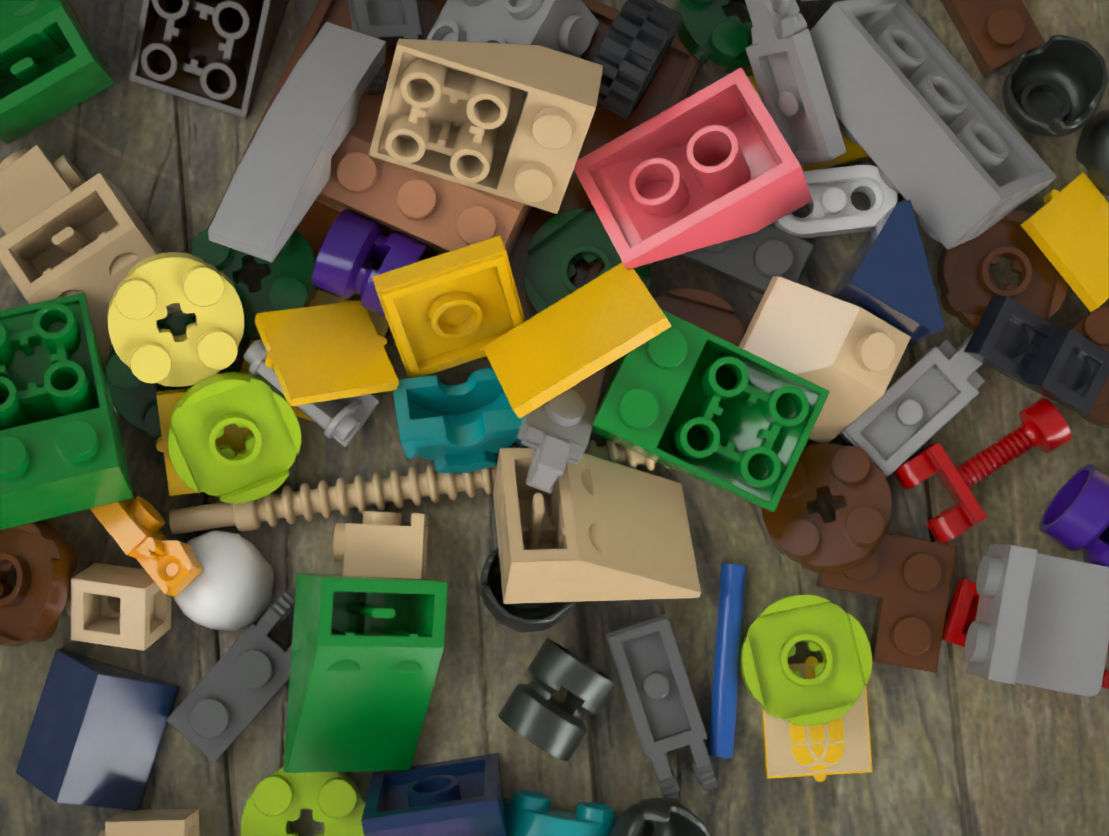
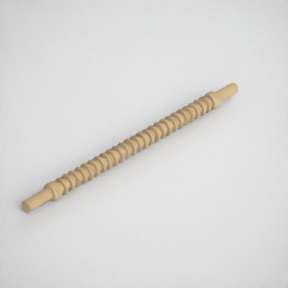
M609 439L606 440V445L602 447L597 446L594 440H590L588 448L584 452L585 454L633 469H637L639 465H646L648 471H653L655 463H658L619 444H615V442ZM429 464L424 473H418L415 467H410L408 475L400 476L399 472L394 469L391 471L389 478H382L379 472H375L372 480L364 481L361 475H356L354 483L346 484L345 479L340 477L337 479L335 486H328L325 480H321L318 488L311 489L309 484L302 483L300 491L293 492L292 488L286 485L283 487L281 494H275L273 491L269 495L251 502L237 504L219 502L172 509L169 511V524L173 535L236 526L239 531L245 532L258 530L264 521H267L271 527H276L278 520L281 518H285L289 524H294L296 517L304 515L305 520L311 522L316 513H322L325 519H330L332 511L340 510L343 516H348L350 509L358 507L359 512L362 514L363 511L368 510L370 505H376L379 511H384L386 503L394 502L397 508H402L404 500L412 499L414 505L419 506L423 497H430L433 503H438L440 495L448 494L451 500H456L457 493L461 491H466L470 498L475 496V490L484 489L487 495H491L495 483L497 464L490 468L469 473H440L435 470L433 464Z

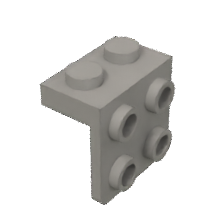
M447 0L425 40L541 45L581 58L582 54L589 47L592 36L600 22L581 0Z
M989 544L987 555L982 558L977 573L976 589L980 597L976 620L971 623L966 636L965 657L968 661L966 673L987 680L1013 685L1019 683L1086 697L1098 694L1102 686L1109 645V567L1039 554L1036 549L1016 545Z

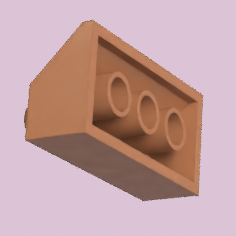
M365 90L359 98L358 120L331 157L330 179L315 201L339 212L347 208L378 222L381 225V230L386 233L392 234L398 231L429 245L430 252L436 255L501 236L509 259L532 206L369 156L384 93L368 95Z

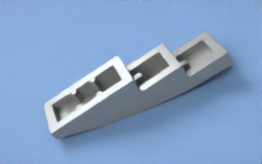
M329 22L324 24L297 62L266 113L242 158L209 227L208 236L210 241L269 262L274 261L329 181L331 157L357 122L359 98L385 63L386 41Z

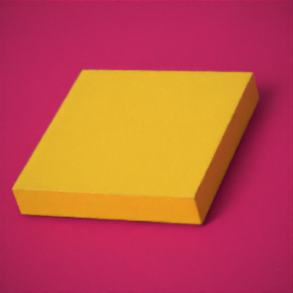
M501 236L372 276L377 295L408 378L424 377L486 357L487 355L483 349L485 345L525 322Z

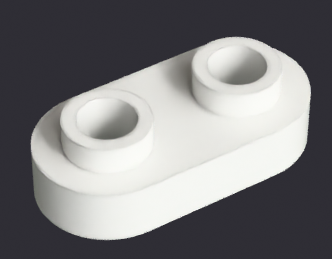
M855 165L803 171L813 200L808 203L809 215L799 218L790 213L772 224L774 227L800 239L870 231L897 203V192L884 183L879 175V167L873 165ZM854 192L865 193L871 201L870 209L866 211L856 209L851 202V194Z

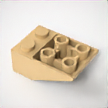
M399 39L369 156L558 214L597 106L603 65L541 45Z
M98 173L0 238V262L29 304L85 293L106 374V359L112 344L108 330V307L113 293L133 266L143 259L161 254L163 251L121 189L101 173ZM180 304L166 306L167 308H172V311H181Z
M500 448L493 498L504 604L700 597L701 590L681 483L583 453L578 465L566 463L563 475L559 476L555 481L552 492L547 493L525 484L534 452L533 448Z

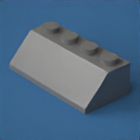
M845 0L835 2L811 29L810 35L834 113L840 120L839 125L842 132L853 143L862 146L879 167V175L889 188L902 194L906 200H911L913 209L919 215V223L923 230L931 238L941 242L947 250L978 237L1057 178L905 0Z

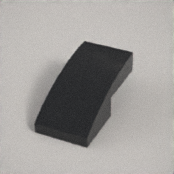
M992 295L964 350L970 356L1019 384L1084 415L1089 414L1109 375V353L1071 328L1056 327L1009 296Z

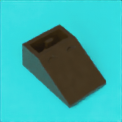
M143 0L129 80L247 118L254 103L289 0Z

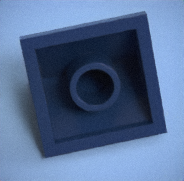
M910 199L897 202L877 222L876 226L868 232L831 295L867 310L911 336L907 346L915 345L945 329Z
M56 649L16 773L56 803L138 811L141 809L168 725L166 720L171 715L180 686L63 649Z
M498 753L411 766L410 770L372 772L361 819L364 835L508 836Z

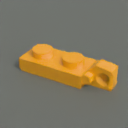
M137 496L136 498L90 508L125 554L137 559L164 594L177 597L182 590L204 571L190 545L166 538L160 530L165 525V520L144 498Z

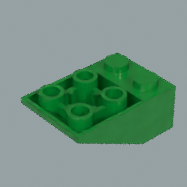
M0 0V140L8 145L115 83L68 0Z
M85 293L1 310L0 530L134 498L123 442Z
M662 310L672 327L619 358L597 404L595 416L591 423V431L648 459L774 512L830 391Z
M297 573L284 772L405 771L411 769L444 649L448 582L426 578L405 579Z

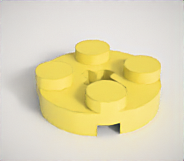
M168 252L150 256L138 262L126 273L127 276L118 284L109 303L108 330L115 352L131 368L133 374L139 380L170 387L191 386L207 377L216 375L220 370L229 367L234 362L244 332V313L237 290L227 276L222 272L220 273L213 265L203 262L201 258L181 252ZM180 304L183 313L195 314L196 321L186 326V334L173 336L170 329L159 328L157 320L167 317L166 306Z

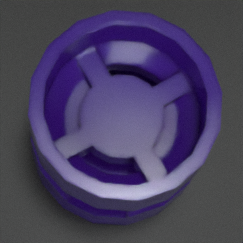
M346 208L334 221L321 246L312 274V283L346 300L358 294L361 296L364 308L386 317L372 276L428 259L430 247L398 231H395L388 237L383 236L381 225L378 222ZM375 261L382 264L379 272L372 269Z
M1088 464L1069 478L1056 493L1042 515L1039 528L1040 531L1068 551L1083 549L1084 562L1109 567V476L1095 465Z

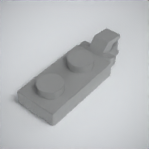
M745 0L753 24L751 28L753 44L745 47L760 96L764 106L799 164L833 160L847 152L809 28H806L807 23L802 14H799L800 9L796 0Z
M972 334L956 348L947 339L940 342L937 346L929 348L887 387L880 399L840 432L839 435L849 446L861 448L868 454L870 461L882 471L885 478L892 474L979 394L977 389L985 380L978 374L976 369L983 363L964 352Z
M606 367L522 417L517 438L522 440V445L534 449L525 482L526 485L551 493L555 481L559 476L563 475L566 463L578 465L588 447L592 429L591 424L595 416Z

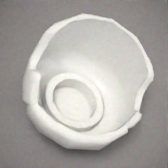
M212 530L190 539L186 544L190 545L204 571L182 590L177 597H173L184 615L204 627L226 631H237L256 622L272 601L274 583L272 566L264 559L252 542L237 533Z

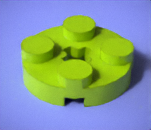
M226 372L207 377L189 388L184 396L179 398L173 405L168 430V451L173 468L189 488L199 494L200 490L208 495L218 496L221 502L233 504L246 503L269 495L279 488L289 476V469L295 462L296 454L298 453L299 455L302 442L299 421L294 407L288 406L284 394L262 375L254 376L250 372ZM229 424H236L239 428L248 427L253 434L245 438L246 448L235 452L230 444L219 446L216 439L224 434L223 427Z
M794 595L769 605L750 624L740 651V668L749 694L769 716L793 725L813 726L832 722L845 715L855 705L854 703L862 695L864 686L867 685L872 672V652L863 627L850 613H846L840 606L830 603V600L817 595ZM797 642H806L809 651H820L823 656V663L816 665L813 669L814 678L803 679L800 670H791L789 668L787 658L796 654L795 644Z
M282 766L259 782L247 800L241 818V836H299L298 833L291 831L290 821L298 820L302 809L313 810V820L324 822L325 828L324 833H318L314 836H365L361 819L367 797L363 790H359L356 783L346 776L348 774L346 772L286 773L283 771L284 766Z

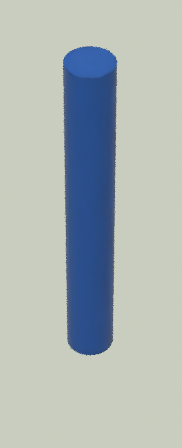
M721 563L708 755L720 758H733L747 567V565Z

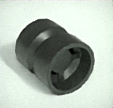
M547 638L528 667L532 678L529 684H517L498 717L529 742L552 756L568 762L587 732L583 721L584 717L600 712L617 683L583 658ZM561 686L568 690L563 703L552 697Z

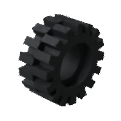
M626 0L619 16H616L608 36H605L598 55L593 60L594 63L603 65L597 104L626 120L631 117V114L634 113L639 102L646 94L648 86L654 80L659 66L663 63L667 55L666 52L675 38V33L679 29L683 15L655 0Z

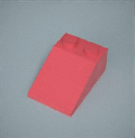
M742 68L735 70L576 161L574 167L578 179L627 270L756 233L813 201L801 165Z

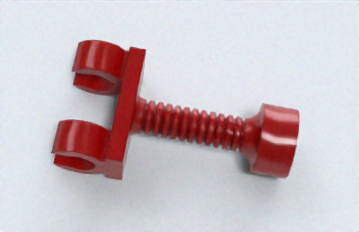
M1041 397L1021 410L1019 416L1022 423L1018 429L1008 433V436L1005 435L1002 439L997 440V443L994 442L992 446L989 445L981 453L978 452L976 457L972 456L970 460L967 459L965 463L960 464V467L953 465L938 442L928 445L920 452L909 457L893 472L904 490L918 485L936 473L952 497L955 505L945 509L926 522L927 527L938 543L942 542L944 544L954 539L974 524H978L987 518V515L970 491L972 485H976L977 481L980 482L983 480L982 478L985 479L988 475H992L993 471L996 472L999 468H1003L1004 465L1010 463L1009 461H1014L1015 458L1020 457V454H1025V451L1028 452L1031 448L1039 447L1042 451L1049 454L1072 439L1068 424L1058 409L1048 399Z

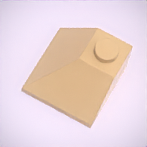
M773 276L739 347L830 391L808 438L809 441L817 445L828 444L884 395L911 336L857 305L785 278Z

